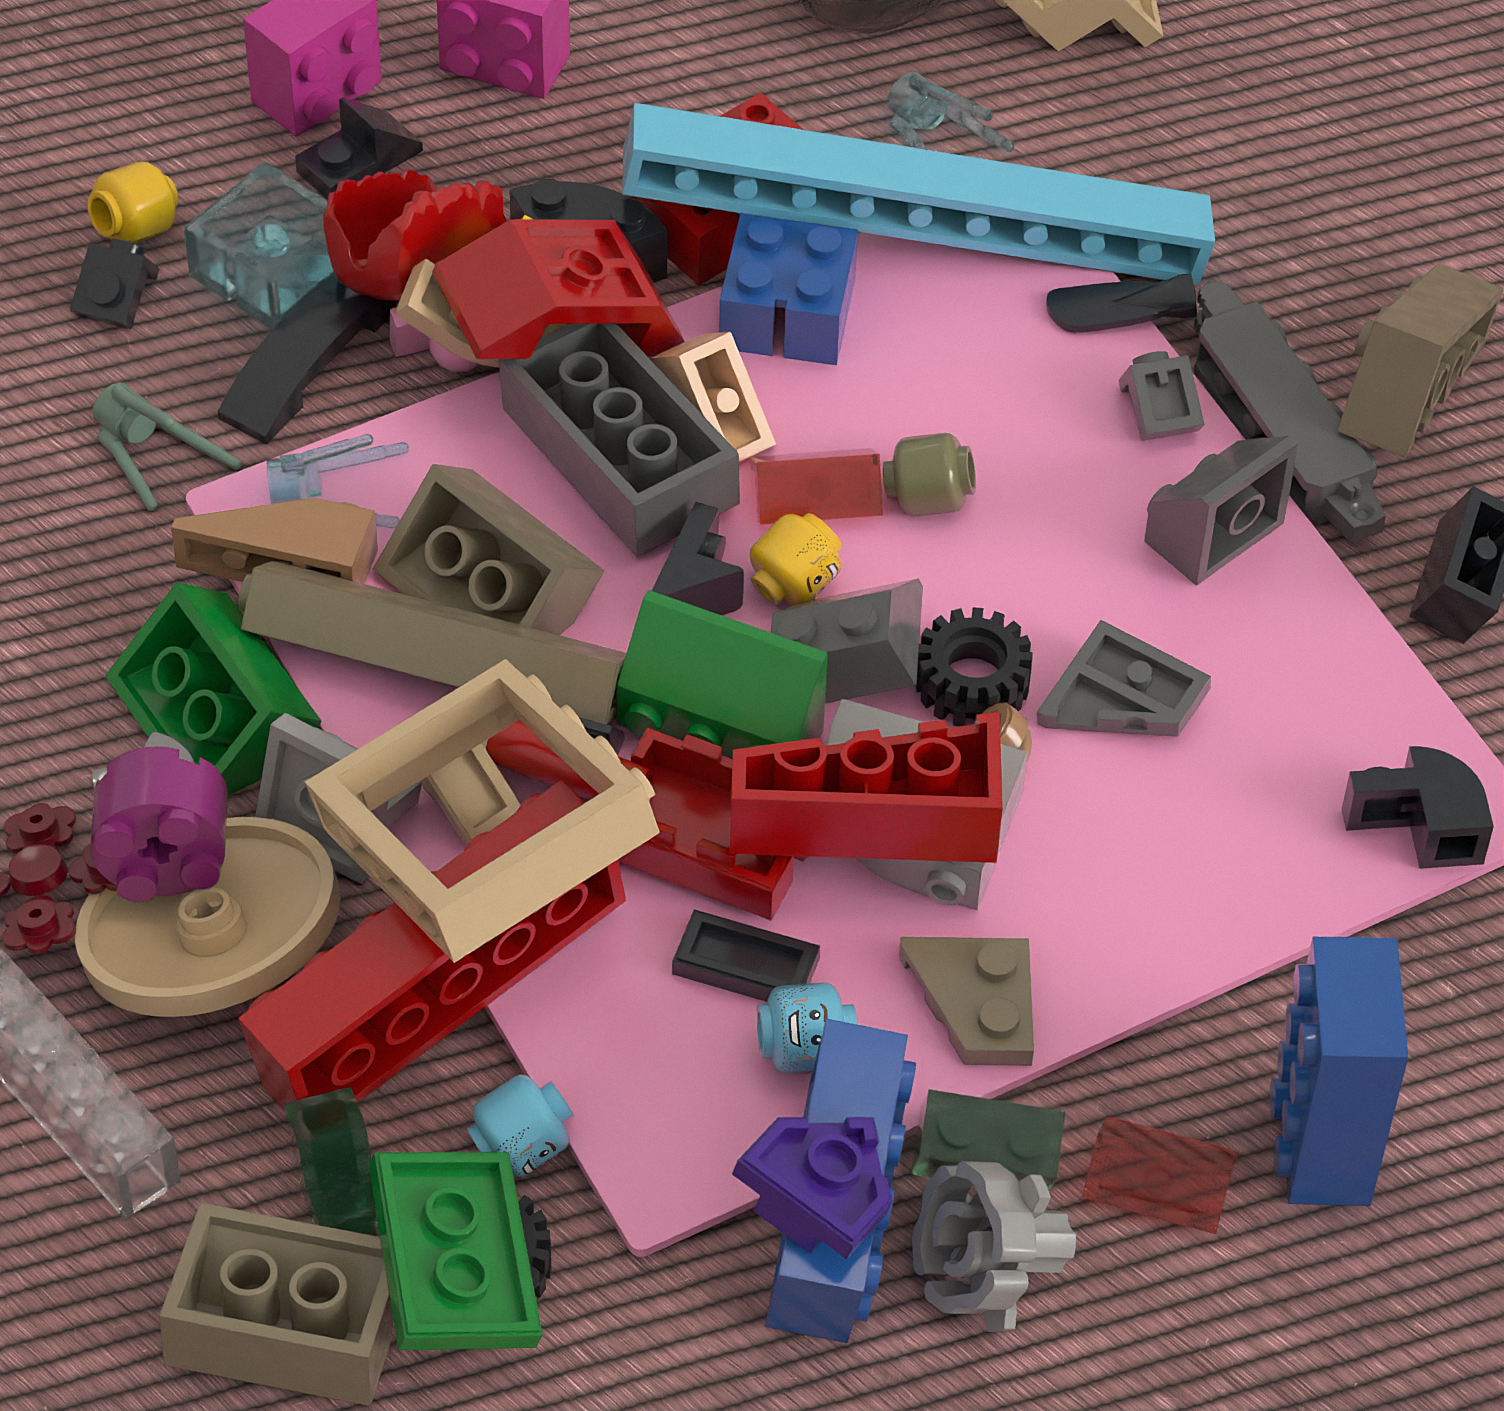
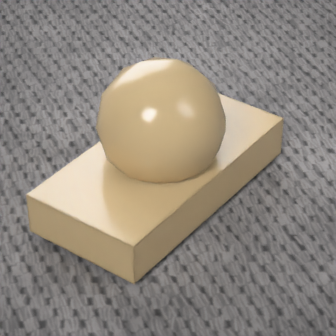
M482 743L421 780L423 789L433 800L437 801L465 846L477 835L491 832L514 815L521 806Z

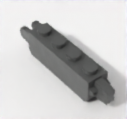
M1207 281V284L1199 288L1197 303H1200L1199 308L1203 309L1196 314L1194 320L1195 332L1199 333V346L1194 372L1212 398L1245 440L1290 436L1298 442L1289 495L1313 526L1330 521L1350 543L1358 542L1365 537L1375 536L1383 532L1386 515L1372 489L1373 482L1377 476V466L1371 451L1364 445L1360 446L1355 438L1337 432L1343 415L1341 409L1334 403L1330 404L1317 386L1311 367L1306 362H1300L1288 345L1281 325L1276 321L1270 320L1258 301L1244 305L1236 292H1232V287H1228V283Z

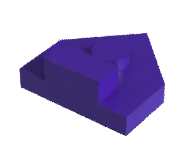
M778 1117L737 1160L732 1172L733 1176L760 1195L754 1212L810 1254L823 1242L847 1260L884 1219L892 1204L888 1179L885 1175H882L877 1152L879 1138L874 1117H846L844 1123H808L806 1117Z

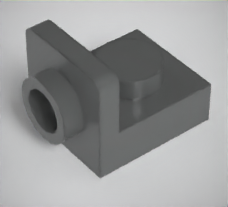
M1166 351L1143 354L1132 360L1133 365H1130L1118 380L1121 392L1130 391L1141 441L1197 432L1205 425L1189 355L1169 358Z

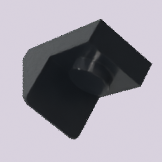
M342 97L339 99L341 130L295 156L296 172L327 200L329 193L336 191L339 181L350 179L355 180L357 183L366 175L373 176L377 172L386 173L422 152L423 143L387 111Z
M695 501L652 591L719 615H725L740 609L743 605L744 571L739 566L721 561L725 550L726 537L718 535L719 508Z

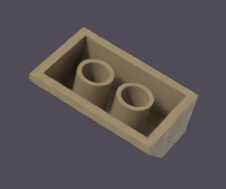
M432 464L372 569L404 595L560 635L574 624L605 571L473 469Z
M200 1202L159 1315L164 1365L371 1406L389 1350L394 1322L380 1237Z

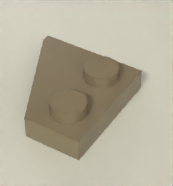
M900 938V962L905 969L911 967L923 986L926 1004L936 1020L942 1022L948 1028L950 1033L949 1041L964 1065L1032 1066L1034 1043L1029 938Z

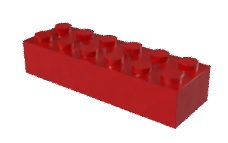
M560 780L544 793L530 796L521 804L514 815L491 832L477 835L468 843L464 852L438 871H431V873L449 889L580 807L584 802ZM618 860L455 963L395 902L385 910H379L370 914L361 922L354 933L331 950H325L313 956L300 973L278 989L260 995L250 1005L248 1011L238 1018L262 1086L307 1136L312 1138L626 901Z

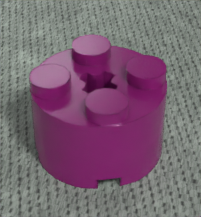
M163 746L144 747L128 751L117 756L107 765V774L103 776L100 782L97 780L94 788L90 853L98 871L107 880L117 885V892L122 898L132 902H145L154 896H171L195 889H207L219 881L221 867L225 859L228 801L227 785L222 774L213 764L199 757V765L180 759L179 749Z

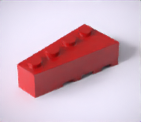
M1000 711L976 715V724L948 728L944 719L918 723L917 733L883 738L879 729L854 732L853 738L841 744L825 746L819 738L733 750L729 854L997 863L1003 810Z

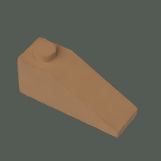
M319 498L179 517L174 519L171 526L177 568L243 582L248 573H252L254 567L274 560L364 584L378 551L375 510L361 508L352 503H338Z

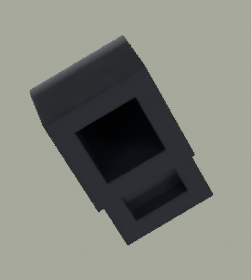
M1409 746L1404 768L1390 769L1379 766L1363 771H1350L1342 805L1346 831L1410 826L1420 869L1484 864L1494 825L1485 789L1478 776L1463 761L1438 749Z

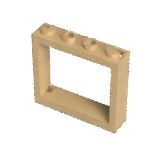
M507 659L499 662L305 781L324 830L454 963L660 833L649 803L650 798L656 794L645 775L636 767L631 770L626 769L620 763L616 752L604 737L598 736L593 739L586 732L581 720L570 706L564 705L559 708L552 701L543 683L534 674L526 678ZM520 720L597 791L599 795L447 889L371 811Z

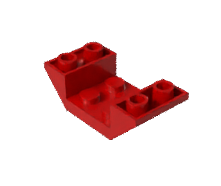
M511 219L437 262L432 271L476 359H530L547 324L616 323L647 357H654L685 342L645 266L615 220Z

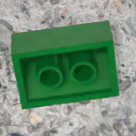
M176 582L106 673L105 677L148 738L154 732L167 735L178 741L188 750L195 764L199 765V757L213 764L222 774L229 796L262 779L270 725L285 713L312 727H318L322 720L260 636L253 632L241 630L244 615L228 593Z
M648 590L642 600L616 685L617 725L628 728L640 737L643 736L647 727L684 741L686 734L722 747V756L733 759V750L812 738L820 739L824 730L828 653Z

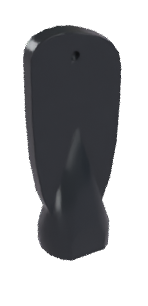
M1191 273L1177 275L1160 283L1125 281L1057 288L1051 290L1047 294L1046 299L1049 316L1058 326L1070 332H1089L1131 326L1153 321L1164 316L1189 319L1196 318L1197 314L1196 293Z

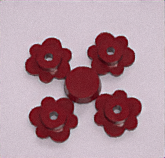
M38 803L22 813L9 817L4 824V830L8 836L6 840L7 849L9 852L17 854L9 864V876L4 872H0V897L5 895L11 887L19 894L34 896L27 900L19 909L10 911L5 916L4 920L7 929L2 934L4 946L9 950L20 951L28 948L32 954H42L48 951L52 944L67 942L75 935L76 926L73 919H71L74 915L72 905L68 902H58L55 904L51 897L45 895L59 887L66 879L68 873L72 881L83 883L84 890L87 893L97 894L105 890V888L110 891H117V885L107 880L94 865L90 853V844L83 849V857L75 859L69 867H67L61 854L56 850V846L67 845L74 838L72 827L76 822V816L70 807L58 806L51 808L46 803Z

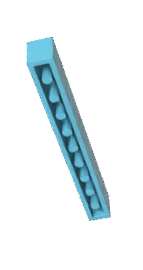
M634 103L623 147L622 194L858 229V232L1162 280L1191 273L1194 285L1200 284L1215 244L1210 195L639 103Z

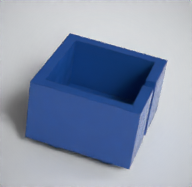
M740 213L720 297L719 333L731 332L739 352L772 356L774 349L775 307L786 308L784 358L837 365L856 277L858 229Z

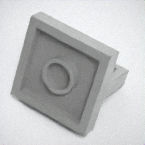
M285 713L270 725L255 817L286 822L308 832L325 848L335 871L362 884L370 876L324 830L305 784V781L348 756L358 748L344 742L334 734L327 733L317 727H312ZM421 781L371 812L388 828L418 803L422 786Z

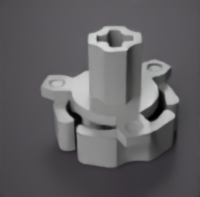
M962 1161L958 1166H940L924 1188L921 1212L913 1228L914 1271L920 1276L969 1278L971 1292L962 1281H927L924 1294L928 1302L932 1303L943 1313L983 1314L987 1332H1007L1015 1329L1017 1317L1016 1302L1026 1292L1029 1283L1026 1272L1062 1273L1064 1265L1068 1260L1073 1259L1075 1255L1076 1233L1070 1227L1068 1215L1061 1211L1045 1210L1051 1196L1041 1175H1028L1021 1181H1018L1012 1172L997 1162ZM974 1186L977 1193L971 1200L968 1192Z

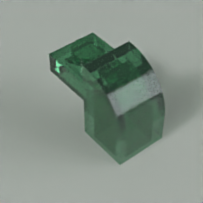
M347 1087L284 1103L296 1168L311 1224L371 1236L380 1235L369 1172L371 1153L367 1130L352 1088Z

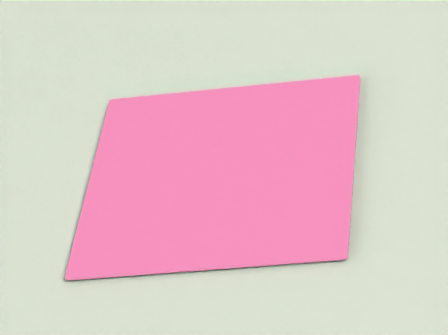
M861 232L858 234L855 283L837 365L784 358L786 308L775 307L774 349L772 356L739 352L776 445L739 462L740 504L719 514L718 535L726 537L725 550L721 561L739 566L744 571L743 605L740 609L722 616L771 633L772 614L793 604L783 599L778 605H774L764 598L753 586L750 579L756 572L750 562V548L780 517L786 514H796L801 517L806 513L814 514L831 528L842 543V549L838 552L841 558V571L814 599L919 578L923 585L919 644H921V635L927 627L932 630L934 619L942 615L950 623L951 610L962 608L964 618L972 617V607L984 608L983 618L990 620L994 611L1005 615L1004 627L1013 620L1021 626L1020 637L1028 635L1031 642L1030 652H1033L1029 693L1027 700L1022 699V708L1019 713L1027 718L1032 747L1026 763L1023 792L978 910L958 904H942L933 900L930 896L897 886L869 870L856 858L806 857L804 862L794 859L793 882L772 921L619 863L626 901L484 1007L524 1075L531 1077L540 1088L552 1081L574 1114V1116L563 1122L569 1133L568 1149L627 1248L635 1256L645 1257L756 1206L760 1195L732 1175L737 1160L778 1117H803L812 1073L783 1074L776 1069L771 1058H761L757 1034V1006L759 1004H767V1002L672 974L673 958L694 909L820 945V959L810 983L825 982L833 985L839 993L842 1005L854 1004L857 1025L908 1035L904 1060L916 1062V1070L910 1100L905 1105L902 1125L906 1126L905 1139L1309 954L1313 936L1348 937L1504 866V766L1290 495L1284 524L1197 586L1144 542L1148 518L1147 507L1154 494L1167 484L1175 485L1191 474L1206 456L1213 453L1218 455L1238 440H1245V438L1193 374L1205 425L1197 432L1141 441L1130 391L1121 392L1118 380L1128 367L1133 365L1132 360L1138 356L1151 352L1166 351L1169 358L1180 357L1152 321L1098 331L1070 332L1062 329L1053 321L1047 312L1046 306L1047 294L1053 289L1121 282L1114 272ZM723 286L667 307L685 342L700 334L719 333L720 297ZM500 371L196 487L186 494L187 509L191 516L309 498H319L338 503L347 502L361 508L375 510L378 551L364 584L403 594L372 570L432 464L473 469L605 570L574 624L562 632L560 636L627 653L642 600L648 590L652 591L678 538L677 536L636 557L503 410ZM945 432L957 437L961 446H970L975 465L976 491L973 495H967L965 503L959 511L915 517L908 515L902 510L897 497H887L883 483V462L893 460L894 450L900 439ZM229 579L239 595L243 582ZM1100 620L1211 676V689L1178 737L1045 728L1037 722V711ZM263 635L280 665L322 720L318 728L338 736L344 742L358 749L459 688ZM973 658L958 660L950 665L957 673L975 678L986 677L998 671L992 664ZM916 686L846 699L923 722L940 720L934 716L935 704L927 709L922 704L921 692L916 691ZM840 701L825 703L824 730L819 739L825 746H827L829 730ZM951 713L945 718L948 728L957 727L953 726L954 715ZM615 718L606 725L613 726L624 732L625 740L618 756L631 761V755L641 737L631 732L628 728L617 725V718ZM966 718L964 726L973 725L975 719ZM1409 746L1438 749L1463 761L1478 776L1485 789L1494 825L1484 864L1420 869L1410 826L1346 831L1342 805L1350 771H1363L1379 766L1390 769L1404 768ZM496 765L520 804L530 796L544 793L552 787ZM421 786L418 803L387 828L430 872L438 871L464 852L466 848L437 801L432 799L423 789V786ZM579 797L584 803L588 802V800ZM900 938H1029L1034 1043L1032 1066L964 1065L949 1041L950 1033L948 1028L942 1022L936 1020L926 1004L923 986L911 967L905 969L900 962Z

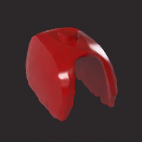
M403 170L401 175L395 172H388L387 174L377 172L373 176L366 175L357 183L355 180L350 179L341 180L338 182L336 191L329 193L327 207L323 216V228L332 269L339 282L355 293L375 299L395 301V307H397L414 266L425 259L436 265L437 262L506 222L503 213V190L499 186L492 185L483 180L477 181L475 187L463 182L461 185L452 183L448 187L440 186L437 190L428 175H420L414 170Z

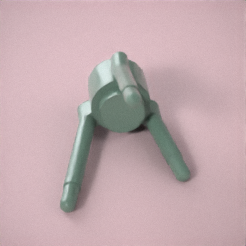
M118 382L108 386L95 401L93 417L94 420L103 426L97 436V440L111 451L135 492L149 511H155L158 508V502L122 444L124 442L137 444L145 441L153 433L156 425L233 470H239L242 466L238 458L176 422L173 417L150 404L126 383Z

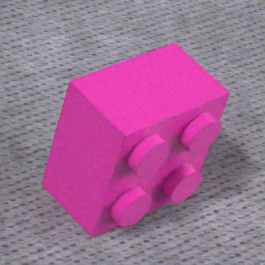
M271 0L243 18L251 102L295 137L315 124L328 119L332 113L339 109L340 98L345 97L353 100L360 95L368 93L376 84L382 81L376 0Z
M436 0L440 69L504 87L515 92L545 99L570 56L569 0Z

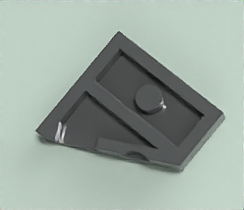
M1100 620L1037 711V722L1039 725L1051 729L1178 737L1211 689V676Z

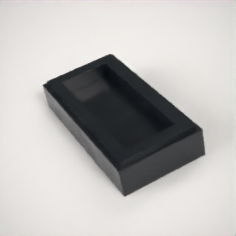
M694 909L673 958L672 974L767 1002L771 991L775 987L809 984L820 959V945Z

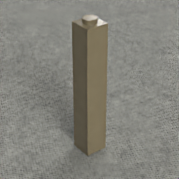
M274 560L254 567L252 573L246 575L241 585L238 598V607L244 611L241 630L456 687L464 685L499 662L507 659L526 678L534 674L543 683L552 701L559 708L568 705L578 717L602 724H607L617 718L616 685L626 656L625 652Z

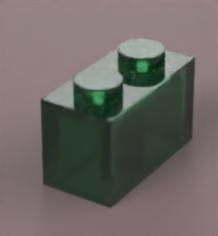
M928 1089L920 1108L911 1174L932 1177L940 1166H958L962 1161L997 1162L1012 1172L1018 1181H1021L1028 1175H1041L1048 1191H1050L1057 1179L1065 1111Z

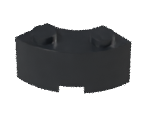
M542 179L534 184L509 190L510 220L522 219L524 215L534 220H615L642 261L653 283L667 278L668 229L658 217L638 200L602 186L581 182L558 181L555 179Z

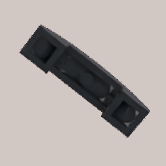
M336 275L330 277L300 300L262 341L226 394L217 411L218 419L267 445L303 408L302 390L363 327L375 333L390 317V310L395 308V301L380 300L357 294L339 282Z

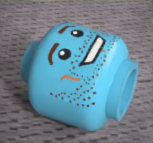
M822 982L775 987L768 997L767 1004H759L757 1006V1034L761 1058H771L776 1069L783 1074L812 1072L826 1018L857 1024L854 1004L842 1005L839 993L830 983Z
M519 1074L474 1104L472 1112L475 1123L467 1128L480 1152H509L513 1175L523 1177L568 1147L570 1141L569 1133L563 1122L574 1116V1114L552 1081L540 1088L531 1077Z

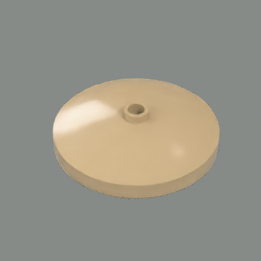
M259 817L227 818L225 859L221 867L219 881L214 886L207 889H195L177 895L154 896L145 902L128 901L122 898L117 891H110L107 888L100 893L89 894L76 922V950L93 988L104 999L127 1011L158 1017H180L222 1010L243 1003L274 988L302 968L316 954L335 925L340 909V887L325 848L308 832L292 824L274 819Z

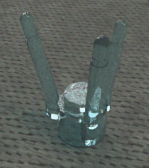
M908 73L902 76L891 88L887 105L888 109L896 115L891 120L890 127L902 135L910 147L928 150L915 132V129H934L946 116L1004 151L1011 152L1014 150L1015 146L1012 141L971 117L975 116L984 121H990L993 118V113L990 110L929 82L919 73Z
M364 434L302 453L280 455V458L267 459V477L271 503L322 497L320 473L402 455L408 452L409 446L405 442L355 451L372 445L373 437L370 434ZM375 513L376 526L396 528L400 521L396 516Z

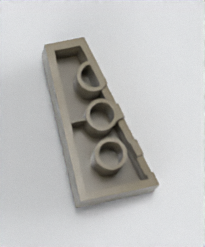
M1437 264L1422 278L1416 276L1408 291L1400 290L1391 306L1383 305L1377 318L1374 321L1367 319L1363 325L1354 353L1362 356L1337 432L1406 458L1413 448L1416 431L1423 433L1431 422L1433 412L1425 408L1432 410L1437 402L1441 404L1445 402L1457 377L1461 378L1485 344L1504 288L1441 264Z

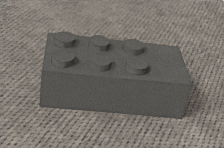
M616 323L568 324L541 337L530 359H499L503 410L636 557L679 536L695 501L719 508V514L740 504L739 453Z

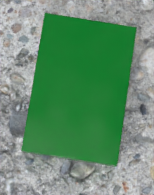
M374 1152L369 1163V1172L398 1350L536 1348L543 1335L509 1152Z

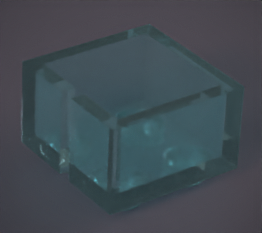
M264 161L184 226L189 276L227 301L236 296L238 308L273 329L300 300L324 281L336 275L331 266L323 228V216L327 207V199Z

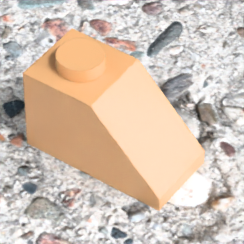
M731 332L700 334L651 358L652 362L739 453V462L776 445Z

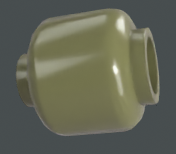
M945 432L900 439L895 447L893 460L883 462V483L887 497H897L902 510L908 515L915 517L959 511L963 507L967 495H973L976 491L975 465L970 446H961L957 437Z

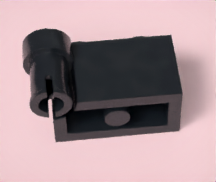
M1474 486L1439 520L1409 617L1462 644L1471 638L1499 611L1504 594V501Z

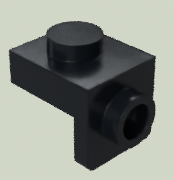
M112 239L109 247L89 242L70 311L77 316L132 329L146 278L156 280L159 268L144 256L146 249L139 245L118 239Z

